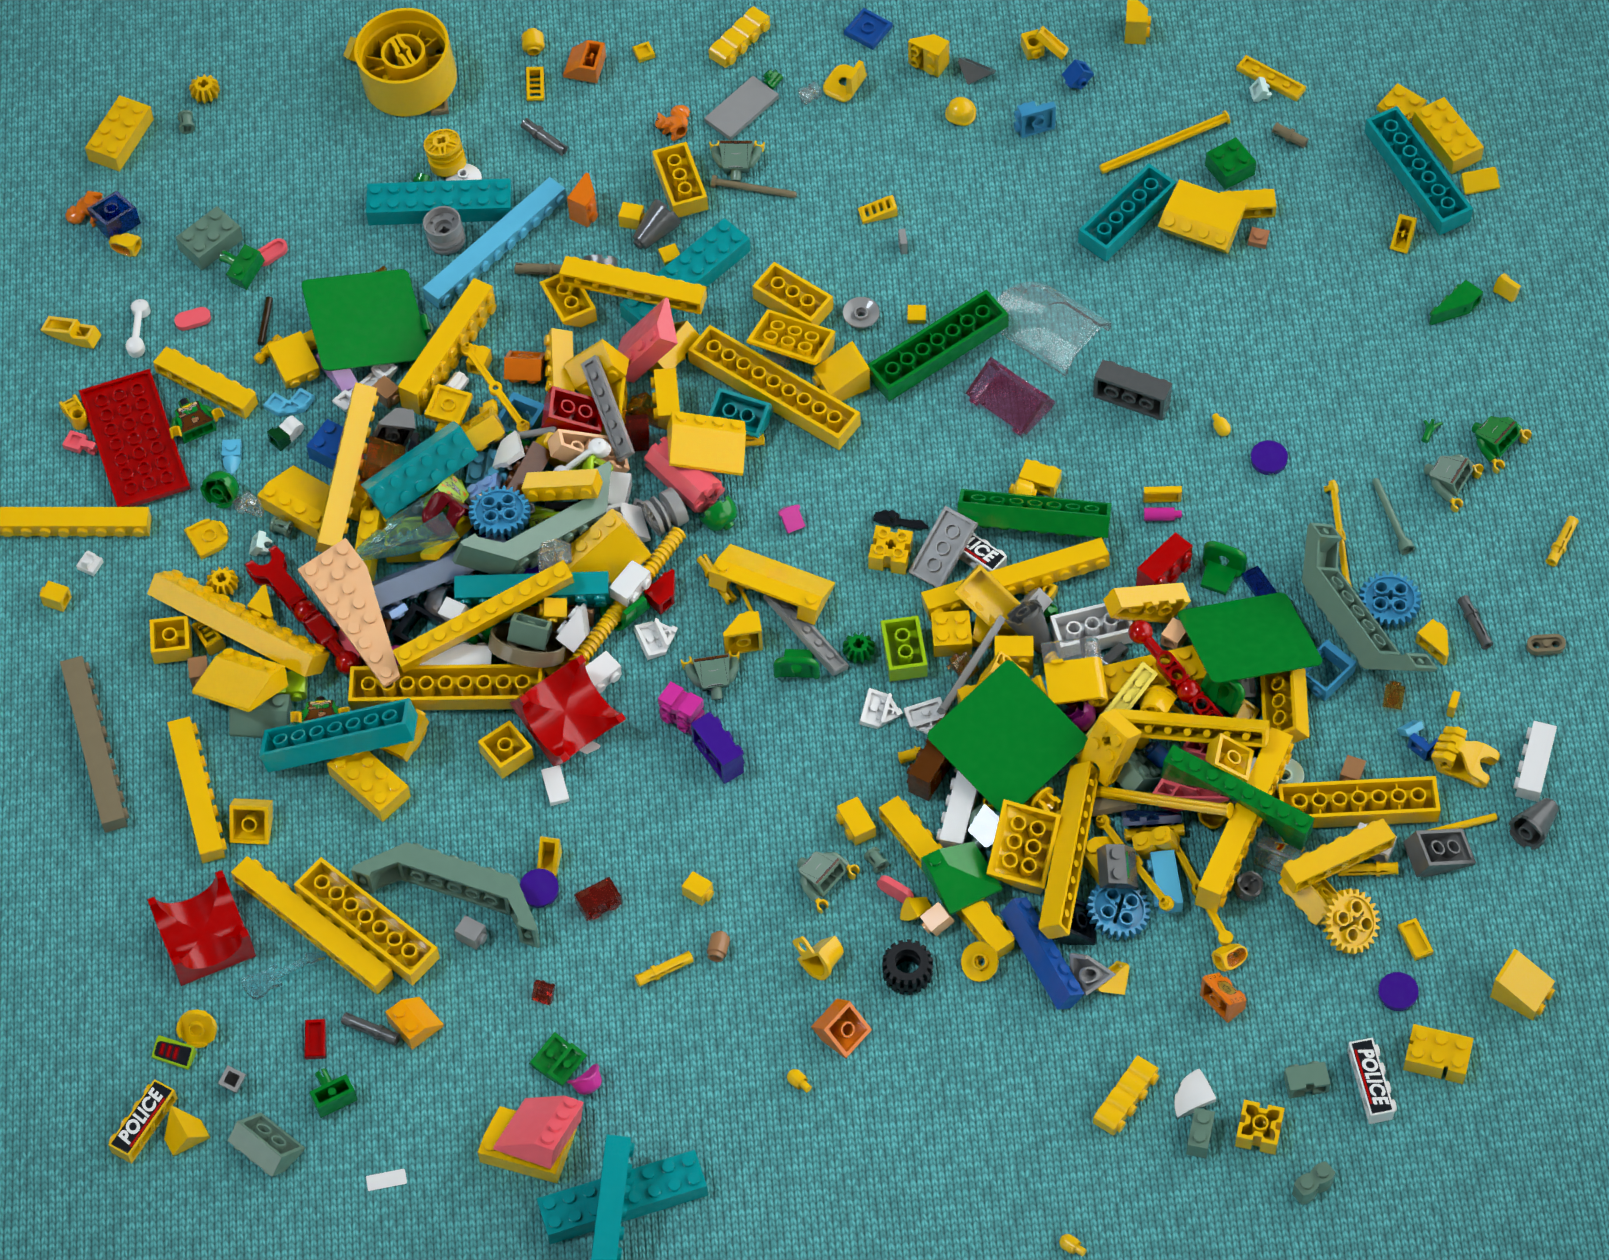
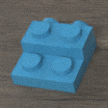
M1035 101L1018 105L1017 110L1014 111L1016 122H1014L1015 131L1019 132L1021 138L1055 129L1056 105L1054 101L1043 103L1039 106H1036Z

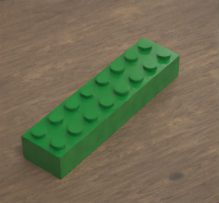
M986 289L867 364L870 368V380L890 402L1008 327V313Z
M961 489L957 512L975 521L981 528L998 527L1001 530L1017 529L1020 532L1030 530L1040 534L1051 532L1060 536L1071 534L1076 537L1092 536L1095 539L1101 537L1104 539L1108 538L1112 503Z

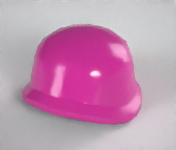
M597 1063L592 1065L581 1076L574 1080H569L567 1083L571 1084L576 1092L581 1095L595 1092L602 1083L599 1065Z

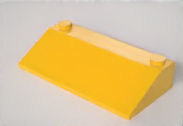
M729 544L711 568L708 586L726 592L731 582L798 606L796 619L815 625L836 582Z

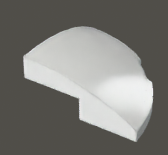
M1200 1069L1191 1072L1180 1083L1178 1093L1175 1094L1174 1100L1177 1119L1194 1113L1195 1108L1216 1102V1097Z

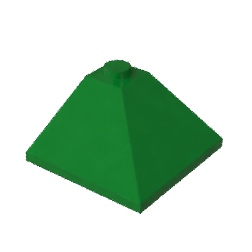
M974 841L941 848L921 857V869L949 915L1003 890L997 879L986 875L988 864Z

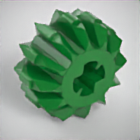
M854 632L853 637L848 635L846 641L843 642V654L848 661L853 660L854 664L860 661L863 665L864 660L870 661L871 656L874 655L875 643L871 641L870 635L864 637L863 632L860 635Z

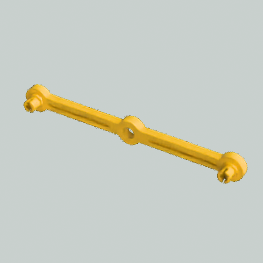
M465 342L461 347L462 355L469 357L489 385L490 394L497 396L517 424V431L530 430V423L521 418L503 393L502 384L493 379L475 354L474 345Z
M1333 479L1329 481L1327 486H1324L1325 493L1331 491L1336 531L1342 538L1339 542L1342 575L1351 585L1344 542L1346 535L1342 527L1338 498L1339 489L1336 481Z
M1103 814L1096 817V826L1101 830H1105L1115 844H1125L1110 825L1111 820L1107 815ZM1135 855L1137 873L1158 898L1159 907L1164 911H1170L1174 907V900L1170 896H1165L1142 866V859Z
M1176 834L1179 848L1174 853L1192 885V894L1196 896V888L1200 881L1179 845L1180 838ZM1205 909L1219 934L1218 942L1223 946L1231 944L1233 934L1225 929L1217 913Z

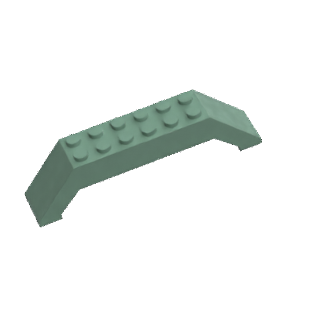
M608 461L595 468L598 469L603 481L598 498L583 499L504 543L478 537L475 533L460 541L452 561L457 565L499 575L523 574L527 568L530 567L532 569L536 567L540 561L551 559L555 553L564 551L606 514L612 464Z
M1310 523L1307 526L1302 583L1306 587V592L1316 601L1317 607L1327 616V621L1335 627L1338 636L1346 642L1348 650L1356 656L1359 665L1364 669L1435 672L1438 668L1427 654L1405 653L1401 655L1342 575L1338 569L1339 542L1342 538L1333 525Z
M408 842L360 862L351 869L354 883L364 891L373 894L376 889L403 880L509 915L518 929L520 942L536 948L540 946L537 925L518 880L512 874H503L491 867L478 866L473 861L466 862L460 860L457 856H448L436 849L430 850L418 843L411 844Z

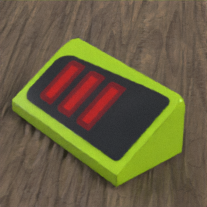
M158 1035L151 1057L189 1070L197 1052L194 1046Z

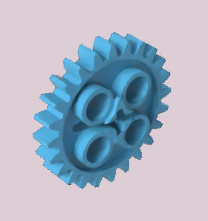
M505 485L502 489L495 486V490L488 487V492L481 490V496L476 494V500H471V505H469L471 525H474L475 530L479 529V534L486 532V537L493 534L494 539H496L497 535L504 539V534L511 537V532L518 534V528L523 530L524 524H528L531 512L529 500L525 499V494L520 495V490L513 492V487L506 490Z
M1383 571L1382 576L1375 573L1374 579L1369 576L1368 582H1363V587L1360 588L1359 598L1375 620L1379 622L1380 627L1386 624L1387 629H1389L1390 624H1393L1396 629L1398 623L1404 627L1405 620L1411 623L1412 617L1416 618L1417 612L1420 610L1419 605H1421V592H1417L1418 586H1413V580L1407 582V575L1401 578L1400 572L1396 576L1393 575L1392 571H1390L1389 575H1386L1385 571Z
M1097 884L1086 901L1088 902L1086 909L1089 910L1087 917H1092L1090 924L1096 923L1095 930L1101 928V935L1107 932L1109 939L1112 935H1115L1116 940H1119L1120 936L1127 940L1129 935L1131 938H1134L1136 933L1140 935L1150 919L1149 914L1151 910L1148 909L1150 902H1144L1147 895H1140L1142 889L1136 891L1135 889L1100 888ZM1121 895H1123L1124 898L1119 910V915L1117 917L1116 924H1114L1113 919L1117 911V905L1120 901Z

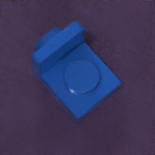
M1413 733L1409 737L1407 747L1426 761L1435 751L1434 746L1438 742V738L1428 744L1425 738Z

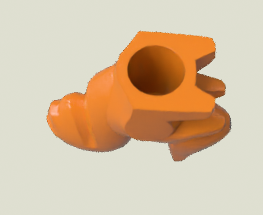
M676 105L671 109L670 117L657 113L656 129H664L663 135L671 132L672 141L684 137L687 132V117L690 116L689 108L685 105Z
M87 191L85 196L78 200L76 206L73 205L67 209L65 213L66 220L72 224H79L87 215L90 216L92 227H95L105 218L103 212L106 209L104 205L99 204L105 202V198H102L103 194Z

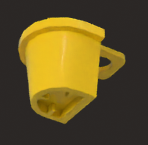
M1149 686L1139 698L1141 711L1167 713L1175 711L1185 714L1173 704L1178 696L1165 686Z
M803 936L792 941L801 955L797 960L809 975L818 980H825L831 975L832 968L844 953L843 947L836 936L822 939L813 947L810 946ZM799 942L805 945L807 951L801 948Z

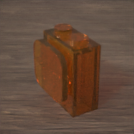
M370 436L363 457L364 462L360 470V479L364 482L399 459L405 454L406 447Z

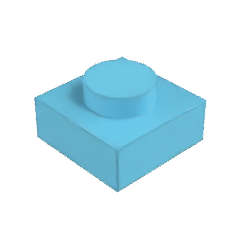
M1412 720L1397 728L1400 736L1409 738L1413 733L1418 735L1424 726L1422 721Z

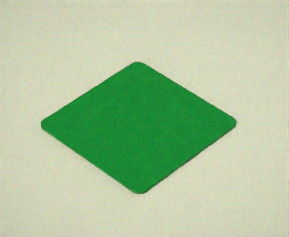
M404 269L307 279L302 282L301 287L321 366L326 371L416 361L428 344L410 276Z
M1279 592L1183 609L1178 612V618L1210 680L1214 683L1219 684L1314 667L1322 663V657L1285 593Z
M1010 660L1003 662L930 729L927 735L928 740L999 813L1001 812L1004 799L1024 804L1084 748L1088 740L1087 736Z

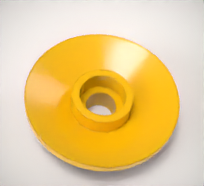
M973 942L962 953V970L973 981H987L994 976L998 969L999 959L997 952L986 942ZM982 958L985 960L984 965L980 962Z

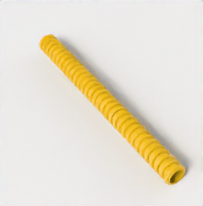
M672 527L668 535L665 536V540L661 541V544L654 550L652 556L642 566L650 571L651 580L655 578V574H658L662 566L666 564L669 557L679 547V544L686 538L684 531L680 528ZM615 600L610 609L603 615V618L596 624V627L590 631L589 636L585 638L586 640H583L582 644L579 645V649H576L575 653L572 654V658L568 659V662L580 655H583L586 662H589L590 658L594 655L593 653H596L597 649L600 648V644H603L607 636L614 630V627L621 621L622 612L627 607Z

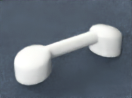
M143 299L135 300L131 304L134 324L132 337L126 341V350L129 356L133 358H138L145 352L144 342L139 337L142 318L147 317L151 310L148 302Z
M602 438L592 439L588 444L587 450L566 466L559 465L553 471L573 470L592 454L597 458L607 457L611 452V446Z

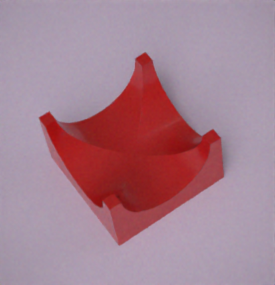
M583 655L570 660L510 702L553 767L566 762L581 748L626 719L623 713L614 710L599 694L585 667L586 659Z
M223 870L215 872L214 881L205 891L188 900L176 903H163L158 901L155 896L147 899L181 986L256 957L250 935L240 917Z

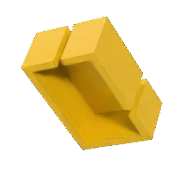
M1413 1024L1403 1070L1441 1079L1444 1067H1446L1448 1070L1445 1080L1463 1084L1474 1038Z

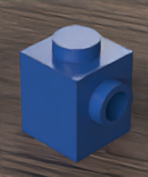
M1075 59L1061 75L1064 77L1068 87L1082 89L1087 85L1094 73L1086 62Z

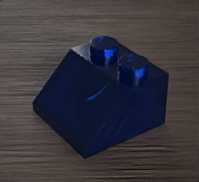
M118 191L113 192L87 208L101 233L109 240L110 237L124 234L141 224L136 207Z

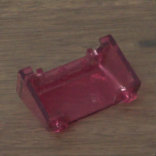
M992 357L989 358L965 393L970 397L969 401L976 406L981 404L1013 426L1012 431L1019 436L1022 434L1027 435L1056 403L1048 395L1023 380Z

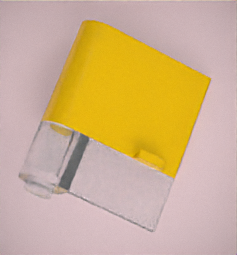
M1089 635L1084 638L1041 643L1048 697L1056 705L1088 701L1089 705L1100 707L1108 703L1098 638Z

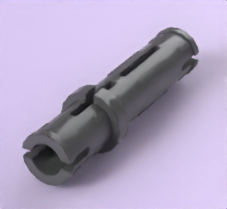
M528 118L522 121L521 128L529 132L534 139L542 141L561 156L567 152L568 146L543 130L542 126L536 125Z
M1468 595L1460 597L1457 602L1464 613L1463 617L1465 620H1468L1481 648H1490L1493 642L1478 616V610L1474 608Z
M345 1012L341 1019V1024L369 1034L378 1041L383 1040L396 1046L400 1040L399 1033L388 1030L384 1025L371 1023L348 1012Z

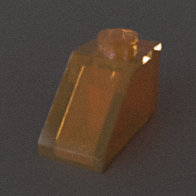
M647 392L633 395L625 411L638 422L663 429L658 426V419H654L653 408L657 407L656 404L652 403V397Z

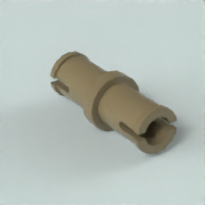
M1278 122L1272 129V133L1283 137L1286 142H1292L1303 149L1308 143L1309 138L1296 133L1295 129H1289Z

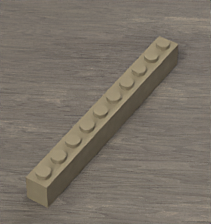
M83 656L60 661L104 832L127 827L126 819L129 818L127 807L123 808L122 802H125L123 792L118 791L117 786L121 784L118 774L114 775L113 772L117 768L114 758L110 759L109 756L112 753L110 742L105 741V737H108L105 725L101 726L100 721H104L101 709L97 710L96 705H99L97 693L93 694L92 689H95L93 678L88 676V673H91L89 662H84Z

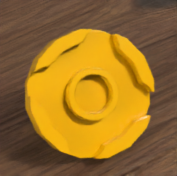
M195 1009L181 1015L177 1022L176 1032L179 1039L182 1038L187 1042L186 1044L195 1048H202L208 1046V1043L215 1039L218 1027L215 1019L207 1011Z

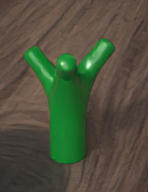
M1431 419L1429 424L1427 420H1424L1425 432L1421 441L1428 443L1433 431L1443 423L1438 422L1434 424L1435 419Z

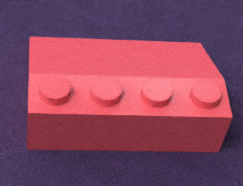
M665 297L622 336L618 351L629 359L625 376L626 381L634 383L678 344L669 298Z
M568 1096L525 1098L493 1149L551 1169L581 1122L584 1102Z

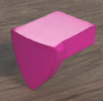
M799 504L786 506L778 511L786 533L806 527L799 510Z

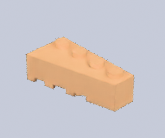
M557 429L547 441L550 456L567 463L587 450L588 444L592 439L602 438L610 446L611 443L607 435ZM612 446L611 452L607 457L599 458L605 462L609 461L613 465V471L627 473L630 470L628 459L626 458L622 462L617 461Z

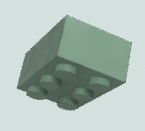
M218 206L175 237L178 249L201 270H204L217 260L223 250L229 251L243 240L240 226Z

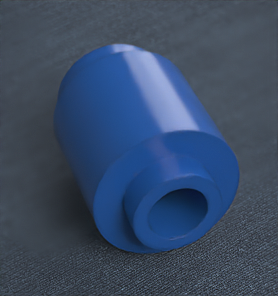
M1151 741L1144 748V756L1158 768H1163V761L1169 751L1158 741Z

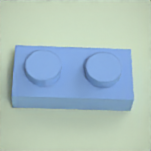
M495 473L487 476L483 480L467 487L469 496L465 501L471 505V500H476L475 495L481 494V490L488 492V487L495 490V486H498L500 489L501 477L499 474Z
M405 603L395 606L390 604L381 611V614L385 618L397 620L405 615L404 612L408 608Z

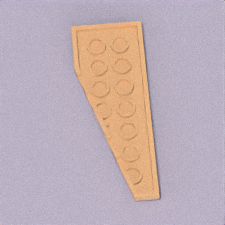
M344 538L298 568V572L382 686L386 688L398 680L400 674L368 568L348 540Z

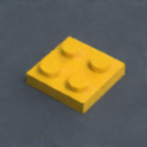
M1397 83L1377 105L1376 110L1382 113L1398 106L1407 120L1411 122L1414 111L1424 107L1427 100Z
M437 384L424 416L427 419L445 424L455 421L461 425L473 395L469 392Z

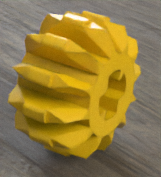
M205 74L203 77L197 75V78L192 79L191 85H189L191 97L196 99L198 103L201 101L204 104L207 101L212 102L213 98L217 99L218 93H220L218 81L212 75L208 77Z
M218 566L217 571L211 569V575H207L206 586L213 588L217 594L233 595V590H238L239 580L233 569L229 570L227 566L221 569Z

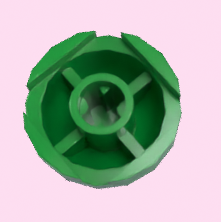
M218 470L206 476L200 490L207 502L219 504L216 506L217 508L226 509L238 497L239 484L230 473Z
M729 495L725 497L726 501L722 502L719 500L704 512L705 517H699L708 529L712 531L724 529L727 531L735 525L733 521L737 517V507Z

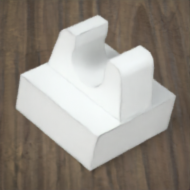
M86 551L76 566L78 570L94 577L103 564V559L96 556L95 553Z

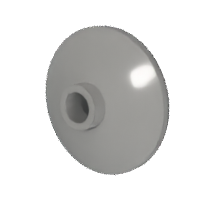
M867 297L853 298L843 308L844 320L855 328L872 326L876 323L880 314L876 302Z

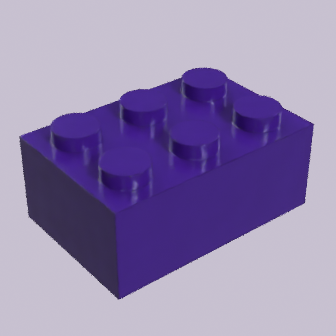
M708 712L691 723L692 742L724 784L744 773V752L740 745H735L730 732L722 728V723L717 716L714 717L711 712Z

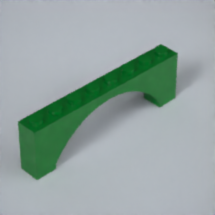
M1172 745L1163 761L1161 779L1208 789L1240 803L1274 828L1286 844L1302 851L1311 835L1314 817Z

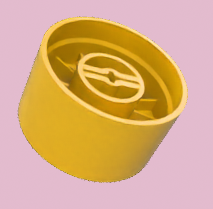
M415 8L389 10L371 19L361 29L356 38L354 55L365 94L371 104L382 112L406 117L424 114L437 108L452 93L457 81L456 64L447 30L444 24L433 14ZM438 49L443 52L442 54L435 55Z

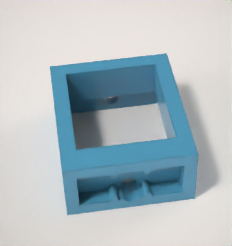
M512 392L508 400L518 411L533 416L530 421V430L539 429L542 424L544 404ZM504 407L498 415L503 425L509 417V413ZM504 426L505 434H507L509 431H515ZM533 437L525 438L522 440H529L531 442Z
M1326 640L1317 650L1322 658H1327L1343 672L1325 688L1307 674L1313 667L1304 668L1306 669L1307 688L1316 697L1324 701L1355 672L1357 663L1329 640Z

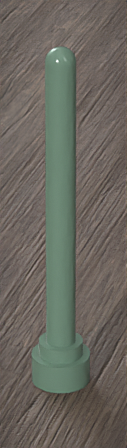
M1374 478L1372 483L1399 540L1398 549L1402 555L1409 554L1414 551L1415 547L1412 541L1405 537L1380 480Z

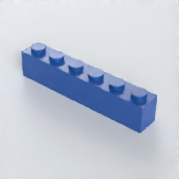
M1028 898L1012 899L1000 914L1057 1010L1072 1008L1085 993L1053 940L1048 939L1038 929L1040 918Z

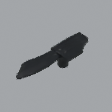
M894 510L875 512L873 521L891 527L901 525L913 529H928V525L922 520L901 519Z

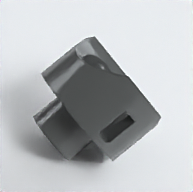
M1254 871L1245 872L1236 879L1234 892L1240 899L1252 901L1261 893L1263 879Z

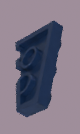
M1128 810L1121 811L1123 826L1174 825L1182 823L1181 811Z

